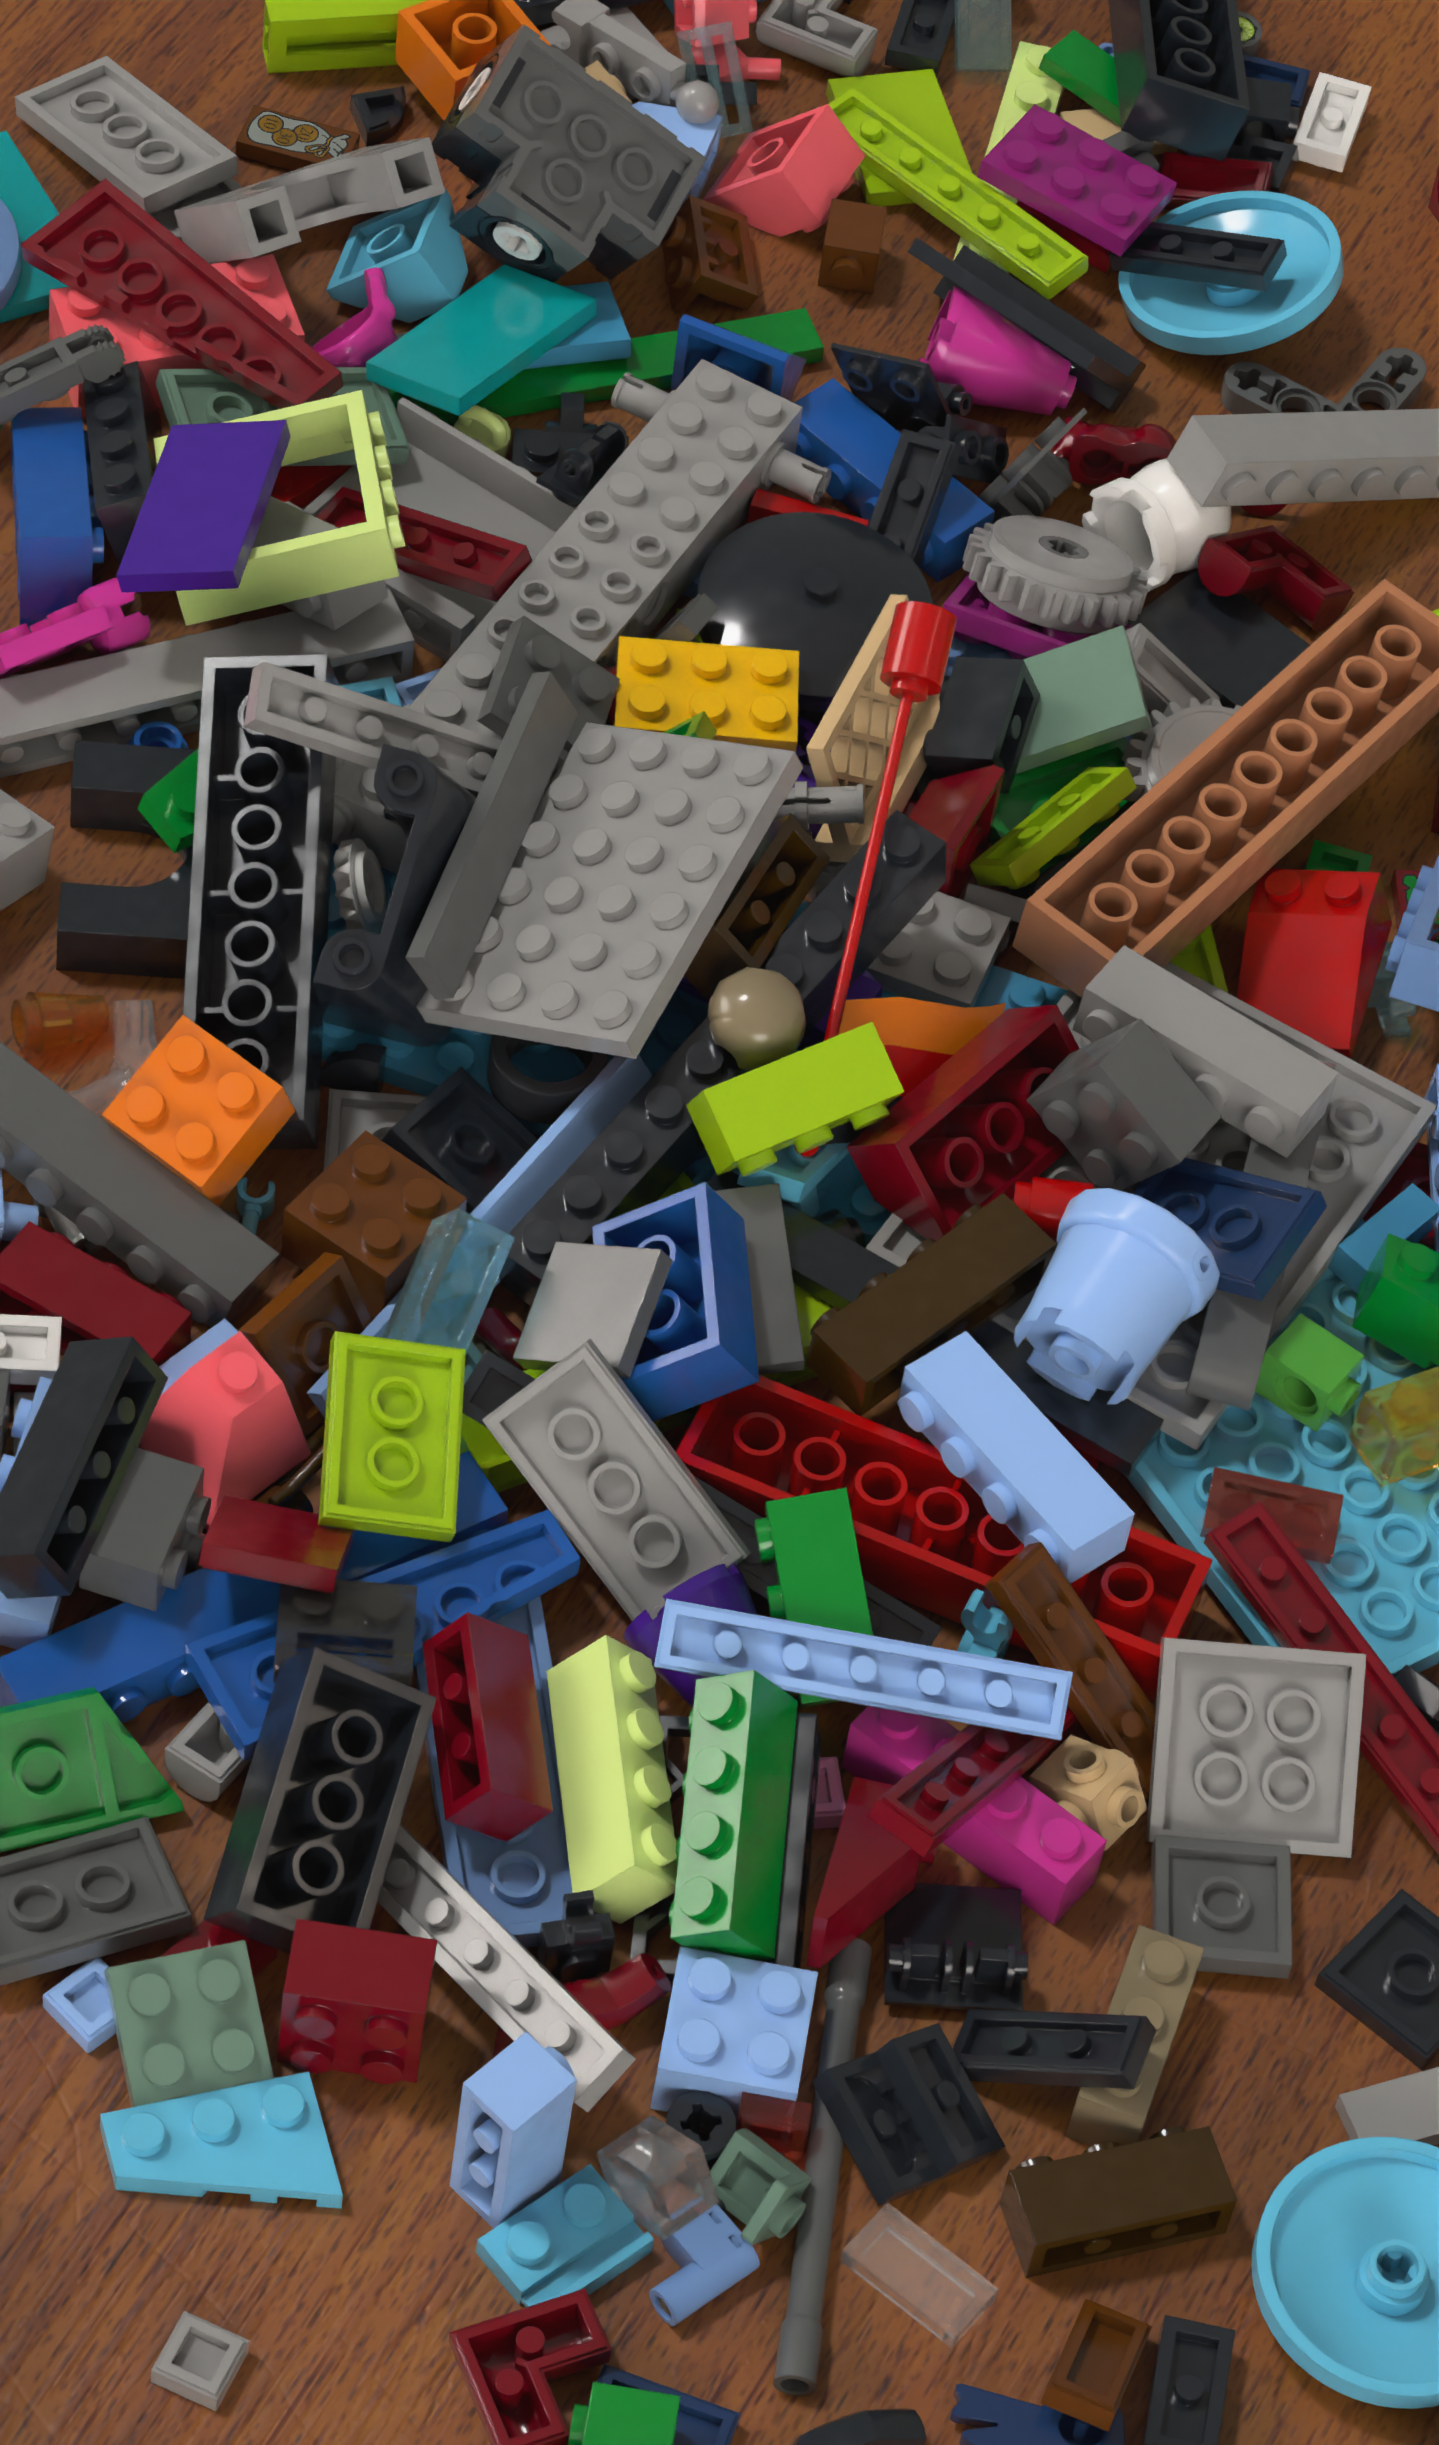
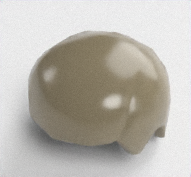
M751 967L743 968L719 982L708 1004L709 1028L715 1045L722 1046L729 1051L741 1069L751 1071L796 1053L804 1037L806 1019L802 996L785 976L776 971Z

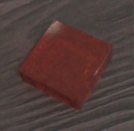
M742 2092L736 2120V2131L748 2128L785 2158L802 2159L810 2124L812 2104Z

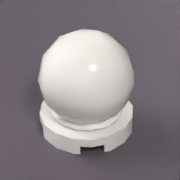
M1167 459L1158 460L1146 465L1130 479L1121 477L1093 489L1089 494L1094 497L1092 510L1084 513L1082 516L1083 528L1114 542L1131 557L1134 567L1141 569L1140 576L1147 578L1146 586L1149 587L1148 591L1166 584L1173 574L1198 568V560L1206 541L1209 538L1227 535L1232 524L1231 506L1201 507Z

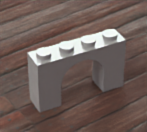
M430 137L364 147L176 209L174 214L183 242L208 263L254 258L301 242L299 231L355 215L399 209L446 192Z

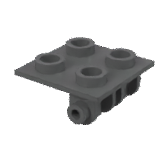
M1084 408L1068 424L1058 416L1034 440L1041 450L1032 442L1002 472L1009 482L1000 474L978 496L995 511L992 524L1001 518L1009 516L1028 515L1040 517L1043 511L1048 509L1053 501L1072 484L1069 461L1064 458H1057L1050 449L1087 413Z

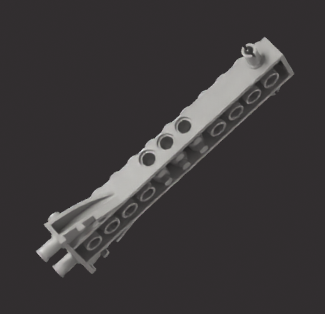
M701 359L679 387L670 393L626 372L623 375V379L620 378L614 388L611 406L647 421V425L414 702L403 707L503 740L501 736L479 723L477 719L510 624L522 616H526L604 669L616 666L619 636L647 638L700 574L715 547L734 532L748 515L750 504L757 488L767 491L775 483L808 499L813 504L819 501V497L822 498L831 479V469L821 467L795 454L803 407ZM336 757L332 845L335 843L340 846L341 841L359 838L368 849L374 852L380 867L398 875L405 851L406 837L403 829L397 822L387 820L384 817V806L378 801L374 789L375 769Z

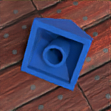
M684 314L679 321L670 392L676 390L701 359L791 401L806 359Z

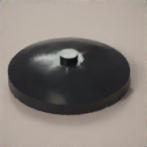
M813 512L772 515L750 522L732 532L715 547L702 569L697 595L705 593L719 607L699 632L703 643L799 651L798 709L820 712L827 711L891 594L908 595L909 601L933 604L931 592L923 574L914 561L897 544L878 531L861 523L835 515Z

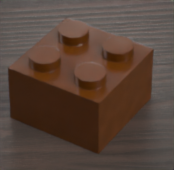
M365 1130L284 1208L281 1255L302 1270H306L324 1252L343 1256L370 1316L375 1318L465 1220L467 1197Z

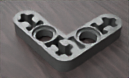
M1406 348L1387 349L1376 358L1343 399L1336 404L1261 364L1241 361L1227 368L1220 392V400L1225 409L1232 414L1283 413V410L1290 408L1304 412L1364 411L1358 405L1362 402L1377 403L1384 407L1385 410L1409 409L1419 397L1427 368L1423 358L1414 351ZM1400 374L1401 376L1396 380L1394 388L1388 384L1389 378H1396Z

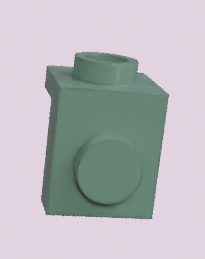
M743 2128L735 2131L699 2189L713 2200L720 2198L724 2202L726 2210L746 2224L740 2237L750 2245H755L774 2236L783 2238L795 2226L806 2207V2204L800 2200V2197L812 2178L748 2128Z

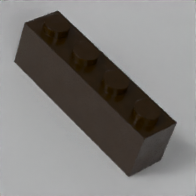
M1004 1193L984 1207L976 1204L966 1210L956 1221L953 1229L937 1241L929 1238L919 1244L909 1255L906 1263L890 1275L882 1272L873 1277L861 1290L858 1298L842 1310L838 1307H833L826 1311L815 1322L810 1331L812 1338L806 1366L855 1414L862 1416L901 1387L905 1366L965 1331L970 1335L974 1334L997 1315L1038 1287L1053 1257L1057 1243Z

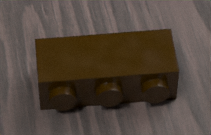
M791 813L771 823L684 974L705 999L713 995L721 980L746 967L760 969L830 860L828 855Z
M1210 2126L1189 2131L1182 2127H1170L1153 2134L1148 2140L1121 2146L1113 2141L1102 2142L1091 2146L1080 2155L1053 2160L1048 2156L1028 2159L1019 2164L1015 2169L1009 2170L1000 2206L1025 2278L1224 2234L1226 2233L1237 2199Z

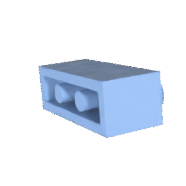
M527 2031L467 2079L462 2087L449 2186L493 2229L549 2192L561 2180L577 2079L574 2077L570 2064L560 2052L549 2046L543 2048Z

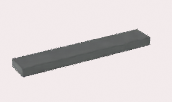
M551 671L532 673L405 957L435 999L454 998L577 718L578 712Z

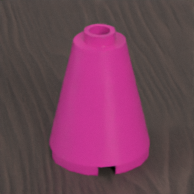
M956 286L947 294L927 339L930 343L925 359L920 358V362L929 364L937 383L939 381L963 386L965 392L971 394L972 404L1047 416L1052 414L1056 406L1062 409L1066 408L1077 381V377L1069 374L1071 362L966 290Z

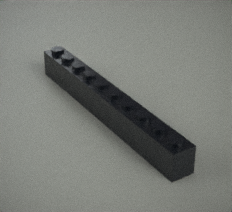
M895 810L886 820L849 988L945 883L946 842L898 810ZM868 841L780 936L760 969L773 970L782 974L800 992L806 1019L803 1039L832 1006ZM708 1016L496 1247L500 1284L530 1306L534 1302L556 1242L593 1244L592 1226L656 1202L705 1148L686 1105L701 1091L749 1072L739 1068L733 1055L724 1047L715 1045L709 1028L710 1020Z

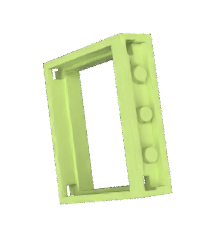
M362 390L222 422L286 420L291 438L281 466L354 449L367 522L252 548L238 588L176 591L186 626L399 576L395 548L404 547L405 541L398 516L400 512L392 482L393 474L386 449L387 441L380 412L368 413ZM168 435L154 438L157 464Z

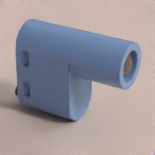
M708 2198L698 2206L694 2205L659 2230L662 2244L681 2269L649 2291V2297L655 2311L670 2326L677 2325L760 2266V2261L754 2247L740 2237L742 2232L725 2214L724 2209H726V2206L720 2198L715 2201Z

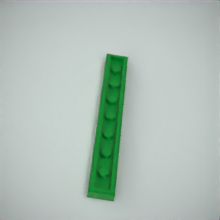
M806 308L714 324L806 359L805 364L822 362L824 346ZM678 330L631 338V357L625 359L523 369L475 405L500 415L502 418L561 408V392L584 394V404L611 399L619 379H623V375L626 372L661 390L670 389ZM388 389L396 412L398 401L404 397L420 408L434 413L440 420L454 427V424L459 419V416Z

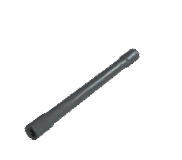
M854 1939L828 1963L824 1993L826 2012L817 2077L828 2068L855 2059L860 2013L866 2001L872 1954L871 1946L861 1939ZM816 2088L805 2164V2173L812 2180L801 2196V2201L806 2204V2207L797 2225L786 2317L780 2327L773 2385L777 2390L795 2396L812 2394L816 2391L823 2340L821 2319L844 2140Z

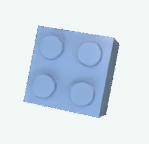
M680 1946L650 2109L668 2112L671 2104L681 2095L693 2091L710 2092L720 2096L731 2106L736 2117V2125L789 2135L798 2095L818 1972Z

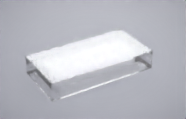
M888 2202L843 2249L840 2260L950 2348L956 2345L993 2304L999 2288Z

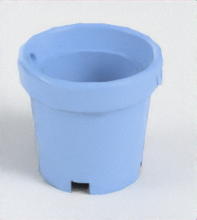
M1112 1188L1086 1189L1073 1197L1066 1207L1059 1223L1057 1234L1058 1246L1027 1310L1015 1328L1014 1342L1018 1348L1026 1336L1028 1342L1034 1348L1027 1363L1036 1373L1053 1386L1086 1401L1091 1400L1097 1388L1105 1391H1114L1107 1404H1118L1128 1398L1141 1375L1181 1322L1199 1313L1216 1292L1220 1272L1211 1250L1192 1228L1170 1211L1141 1196Z

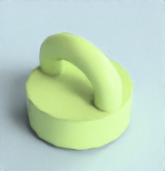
M474 405L459 416V419L454 424L455 429L470 438L479 440L488 449L503 458L509 453L511 429L507 421L500 415Z

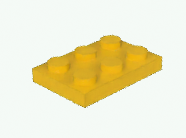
M619 636L616 677L620 681L615 693L614 726L663 733L705 711L717 730L713 740L790 750L796 753L799 651Z

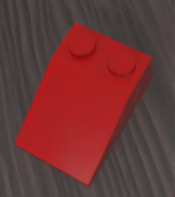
M1269 869L1258 880L1249 907L1236 998L1336 1052L1351 1058L1392 927L1381 874L1377 872Z

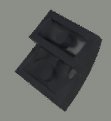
M939 2023L894 2038L874 2053L828 2068L812 2081L878 2206L955 2174L1005 2147L1003 2140Z

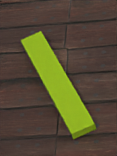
M851 87L829 103L831 109L865 154L861 161L862 165L1047 300H1050L1088 271V256L856 88Z

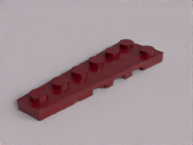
M106 178L20 244L23 259L32 266L279 409L329 398L343 387L340 370Z

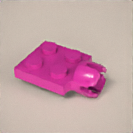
M112 578L86 589L78 596L77 603L47 615V619L35 623L29 628L27 623L0 633V679L77 649L86 643H90L97 653L104 656L116 653L148 639L150 636L149 616H143L139 611L125 617L120 607L134 601V594L138 592H121L118 579Z

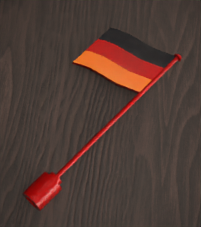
M905 601L896 605L880 673V680L890 687L889 693L895 698L900 699V704L824 1037L825 1041L873 1022L904 1090L900 1096L886 1106L888 1110L1004 1012L1006 1004L1005 1002L992 1006L964 1008L905 997L846 1000L912 703L924 702L927 696L936 695L941 692L957 617L949 610L934 604L918 601ZM851 1121L830 1129L834 1138L823 1145L850 1143L869 1126L854 1130ZM820 1146L799 1155L804 1157L813 1156L818 1152Z

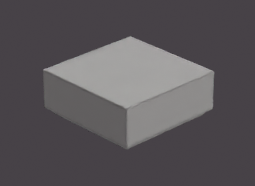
M184 2311L151 2370L150 2382L213 2411H217L249 2352L250 2340Z

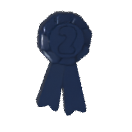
M962 2383L957 2384L954 2391V2397L958 2404L953 2408L950 2420L959 2424L986 2427L968 2429L962 2432L960 2445H1124L1125 2443L1124 2417L1120 2408H1118L1108 2432L1045 2405H1035Z

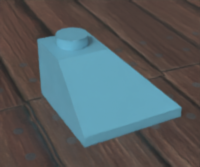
M444 187L446 193L399 209H392L353 226L326 289L333 300L365 309L368 306L364 270L375 267L381 268L385 275L387 296L396 309V317L394 319L411 323L428 315L432 316L459 297L469 271L460 233L449 226L455 217L451 195Z

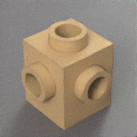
M1070 1735L1029 1776L1030 1782L1034 1787L1106 1839L1105 1851L1128 1828L1133 1826L1138 1818L1148 1809L1139 1781L1138 1769L1134 1764L1133 1758L1128 1757L1119 1750H1109L1073 1735Z

